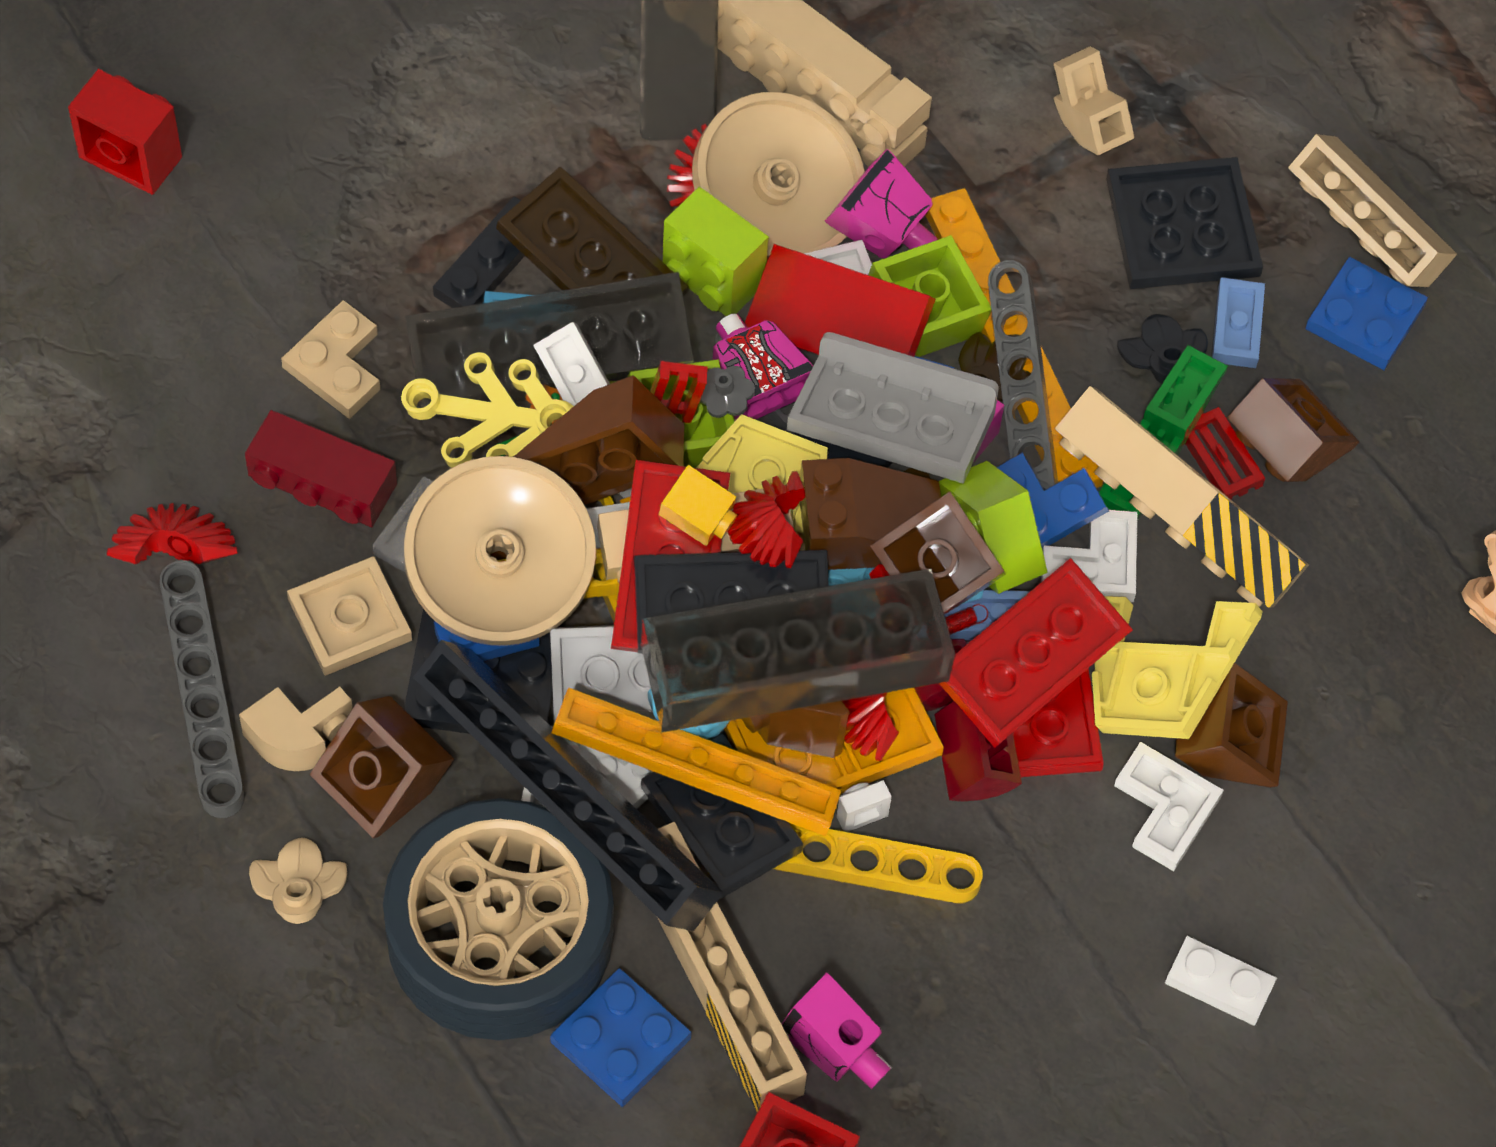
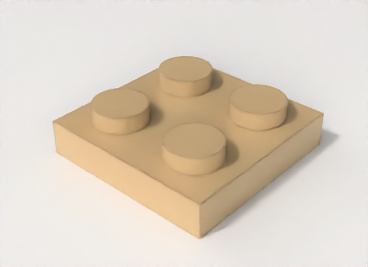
M374 556L287 590L288 600L325 676L412 641V632Z

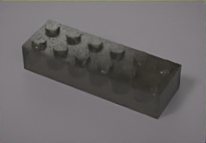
M679 272L405 316L415 379L430 380L435 384L441 395L491 402L481 386L470 381L464 369L466 359L471 354L477 352L485 353L490 357L495 368V375L514 403L527 401L525 398L526 392L517 390L513 386L508 374L510 366L517 360L526 359L531 361L536 367L541 384L556 388L533 345L571 322L576 323L580 328L608 381H618L627 378L630 371L658 368L661 361L683 364L694 363ZM477 364L472 372L476 374L482 373L486 369L487 364ZM523 370L519 372L516 379L526 380L531 375V371ZM424 398L420 400V408L429 405L431 399Z
M931 569L644 618L642 621L641 648L661 733L947 682L950 679L955 657Z

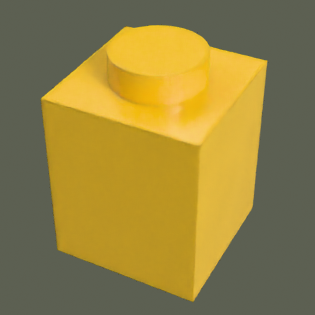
M688 465L661 503L659 515L707 546L714 535L722 539L734 523L737 514L731 510L733 509L736 496Z

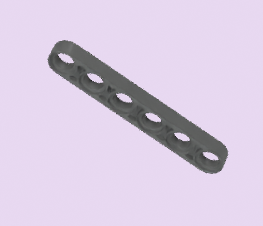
M1004 260L997 263L991 269L988 277V287L1010 459L1021 454L1030 445L1041 446L1044 450V459L1033 470L1044 490H1047L1058 483L1033 282L1030 274L1021 263L1015 260ZM1008 272H1017L1022 276L1020 288L1013 293H1003L998 287L1000 278ZM1015 314L1025 316L1028 324L1024 333L1017 337H1010L1005 334L1004 324L1010 316ZM1028 358L1033 362L1031 375L1023 380L1012 379L1009 374L1011 364L1016 359ZM1026 401L1037 403L1039 413L1033 422L1021 424L1016 421L1015 411L1021 403Z
M177 560L169 563L160 574V587L201 804L209 815L216 818H227L235 815L241 809L244 803V790L207 598L200 569L192 562ZM180 575H187L195 580L193 588L185 593L173 592L169 588L171 580ZM187 616H195L203 621L201 629L193 634H183L177 630L176 626L182 618ZM195 657L205 658L211 663L209 670L200 676L188 674L184 667L190 659ZM202 699H211L219 704L217 712L208 718L197 717L192 713V708L194 704ZM219 741L227 746V751L222 758L210 761L200 755L201 748L208 742ZM218 784H228L235 789L233 798L221 804L212 802L208 798V793L211 788Z

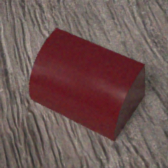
M955 701L934 714L938 737L944 747L942 762L949 800H984L1005 794L1022 784L1013 733L994 748Z

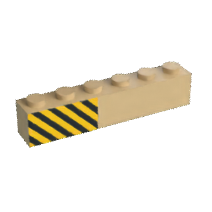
M1089 386L1056 426L1055 430L1063 436L1059 444L1078 460H1081L1084 455L1089 457L1099 466L1094 473L1115 490L1120 484L1134 495L1130 503L1149 519H1152L1155 514L1161 517L1170 525L1165 532L1185 549L1191 543L1205 554L1201 562L1221 579L1228 573L1239 582L1241 586L1237 592L1249 603H1256L1259 607L1264 603L1267 607L1273 608L1309 566L1306 561L1097 388Z
M675 822L658 829L698 867ZM716 902L694 931L666 926L658 918L757 1113L768 1092L788 1102L804 1095L807 1073L718 903Z

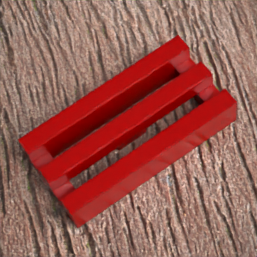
M661 361L650 392L674 415L676 413L682 414V423H691L707 384L708 366ZM675 375L677 379L669 400H664L662 398L669 381V376ZM688 377H693L686 399L684 402H681V398L688 383Z
M1217 407L1202 414L1185 445L1209 482L1231 500L1237 494L1239 497L1247 494L1248 489L1252 487L1255 490L1263 487L1265 476L1244 444L1236 436V432L1221 409ZM1212 423L1246 475L1245 478L1241 479L1228 459L1227 453L1221 444H1218L1207 425ZM1195 430L1198 432V434L1200 435V437H1201L1202 440L1204 441L1205 445L1207 446V448L1209 449V451L1211 452V454H1212L1213 457L1215 458L1216 462L1218 463V465L1220 466V468L1222 469V471L1224 472V474H1225L1226 477L1228 478L1229 482L1231 483L1230 485L1228 484V482L1226 481V479L1224 478V476L1222 475V473H1221L1220 470L1218 469L1217 465L1215 464V462L1213 461V459L1211 458V456L1209 455V453H1208L1207 450L1205 449L1204 445L1202 444V442L1200 441V439L1198 438V436H1197L1196 433L1194 432Z

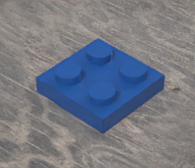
M1349 257L1308 319L1305 329L1385 371L1424 309L1428 297Z
M620 968L550 1035V1042L621 1107L691 1040V1031Z

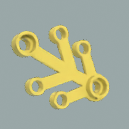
M481 352L471 354L464 363V369L470 381L479 384L491 402L441 395L433 382L422 378L409 382L404 387L401 395L402 403L408 414L417 420H427L436 414L484 421L462 436L452 437L444 442L441 454L446 464L451 468L472 459V452L511 427L529 428L506 445L497 444L492 446L486 454V457L499 455L513 457L550 427L554 420L559 419L574 407L563 400H552L539 381V374L535 365L526 359L515 361L510 366L508 374L513 386L519 391H525L536 409L516 406L495 375V368L490 357ZM477 364H487L486 369L482 373L476 374L472 372ZM523 370L531 371V375L526 380L516 379L519 372ZM424 398L431 399L430 404L426 407L417 408L420 400ZM459 447L464 449L460 457H449L453 449Z

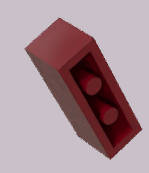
M270 410L245 452L248 476L258 485L267 489H274L275 487L292 494L299 502L307 506L314 507L319 505L331 510L340 519L351 524L359 522L373 528L397 486L395 461L273 410Z

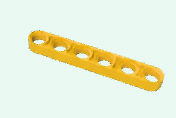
M789 823L803 842V849L808 843L821 842L829 848L830 856L825 861L813 862L805 857L802 850L798 855L774 868L780 871L952 903L971 901L978 895L983 878L979 862L966 854L829 829L826 836L791 823ZM858 851H869L876 856L878 864L870 871H861L852 865L851 856ZM914 859L924 865L926 873L920 879L909 880L900 874L899 865L905 860ZM955 868H962L971 873L974 882L968 888L957 889L948 883L947 873Z

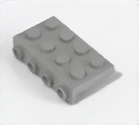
M827 332L820 341L819 356L788 416L787 430L964 484L995 415L999 387L995 381Z

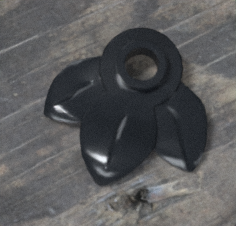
M1153 314L1144 320L1141 330L1142 336L1117 341L1118 351L1129 365L1139 369L1151 370L1155 379L1163 384L1187 345L1204 354L1208 348V339L1202 329L1192 328L1182 331L1176 320L1163 314Z

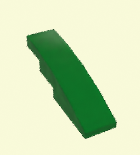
M1187 345L1147 406L1140 425L1176 455H1179L1227 371L1228 365ZM1104 483L1099 493L1108 509L1137 512L1138 521L1142 513L1130 503L1134 495L1121 484L1115 490Z

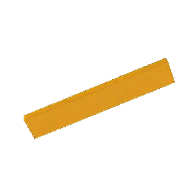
M569 687L551 731L552 734L826 836L831 826L841 790Z

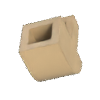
M1090 46L1054 63L1060 94L1054 97V101L1064 125L1082 147L1096 155H1100L1134 139L1127 101L1108 90L1099 50Z
M277 687L241 712L239 717L243 736L264 760L280 769L306 771L315 767L326 750L325 741L333 740L353 707L350 697L341 687H338L301 714Z

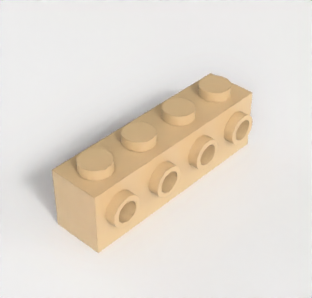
M1316 134L1288 167L1300 179L1299 183L1305 191L1313 197L1321 199L1330 208V215L1344 227L1350 228L1360 238L1359 243L1366 251L1375 257H1380L1390 267V274L1399 283L1407 287H1429L1456 257L1457 253L1338 137Z

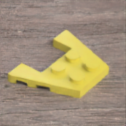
M741 414L702 458L703 461L697 468L730 473L728 491L730 493L763 489L761 482L767 480L772 484V477L778 476L782 483L786 485L792 471H797L800 477L802 460L828 459V448ZM799 502L794 510H790L794 530L804 540ZM804 541L799 551H805Z
M1105 596L1129 624L1133 604L1127 597ZM1216 601L1205 646L1124 642V637L1095 662V671L1092 672L1095 725L1102 733L1189 739L1261 619L1263 611L1256 603Z

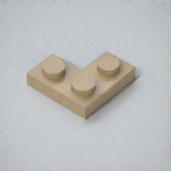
M343 300L281 358L282 368L350 419L380 390V380L352 360L377 336V325Z

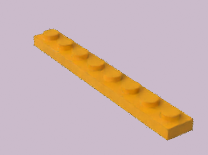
M963 188L931 198L933 205L925 215L935 236L939 240L952 235L991 306L988 277L991 269L1000 260L966 189ZM1005 273L999 280V290L1003 293H1013L1015 291ZM992 311L981 332L991 343L995 341ZM1016 314L1010 316L1004 324L1005 334L1021 335L1024 333L1028 324L1027 318ZM1041 347L1058 483L1085 468L1096 488L1102 487L1103 480L1094 473L1099 466L1086 455L1081 460H1078L1059 444L1063 436L1055 428L1070 411L1071 407ZM1027 358L1023 370L1032 373V360ZM1026 401L1017 407L1024 424L1033 422L1038 416L1039 407L1035 402ZM1034 445L1041 460L1043 461V448L1041 446Z

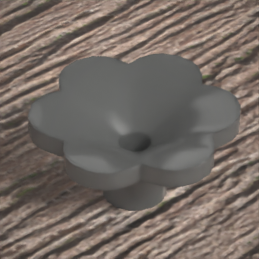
M730 366L725 370L712 368L707 371V384L700 403L707 406V411L712 417L721 418L727 413L739 416L747 410V401L754 397L755 385L751 380L745 378L744 370L739 366Z

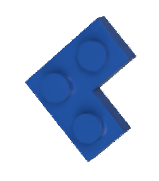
M1023 452L996 467L1028 490L1042 550L1044 545L1050 546L1109 512L1108 507L1085 468L1044 490Z

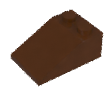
M632 375L593 390L513 457L532 461L551 470L561 477L576 492L583 504L586 505L631 489L636 460L683 466L684 424Z
M850 458L802 460L800 479L805 490V498L800 501L805 551L827 550L828 570L875 568L882 563L870 546L941 498L939 481Z

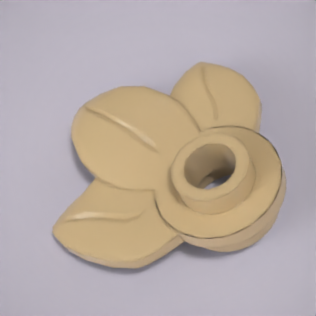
M297 838L288 842L281 849L278 861L254 860L249 868V876L252 888L258 896L272 900L276 912L284 920L299 924L314 918L322 904V900L339 893L343 889L347 880V865L339 861L323 863L317 844L307 838Z

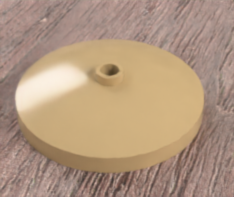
M781 92L751 94L723 108L703 131L695 149L692 166L694 191L700 186L769 236L767 261L774 244L804 254L838 246L847 236L829 226L825 220L865 172L860 153L845 128L830 113L805 98Z
M509 456L473 459L459 464L439 476L427 487L416 502L410 514L404 538V562L408 581L415 597L426 613L451 633L466 640L486 645L505 646L528 642L549 633L552 629L561 625L571 616L584 598L590 585L596 557L593 525L586 507L576 492L561 477L544 466L532 461ZM496 551H502L507 555L506 561L497 562L495 557L490 556Z

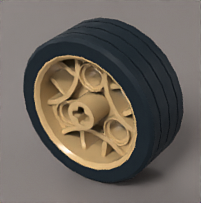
M497 798L468 802L444 811L415 832L399 851L387 876L383 910L391 966L400 987L417 1009L440 1026L473 1038L499 1041L529 1037L555 1027L564 1021L599 986L610 961L613 939L614 902L610 875L606 866L545 807L528 801ZM505 860L519 861L530 865L529 873L509 871L501 867ZM461 881H471L477 885L469 892H459L453 888L455 884ZM429 900L435 903L432 906L426 907ZM543 901H552L559 905L557 910L549 913L541 912L535 907ZM451 922L458 936L457 939L426 943L422 932ZM566 937H572L567 945L562 940ZM546 946L555 959L539 969L528 961L527 958L541 947ZM484 957L495 959L498 962L495 967L488 970H481L473 965L478 959ZM454 961L452 967L445 963Z

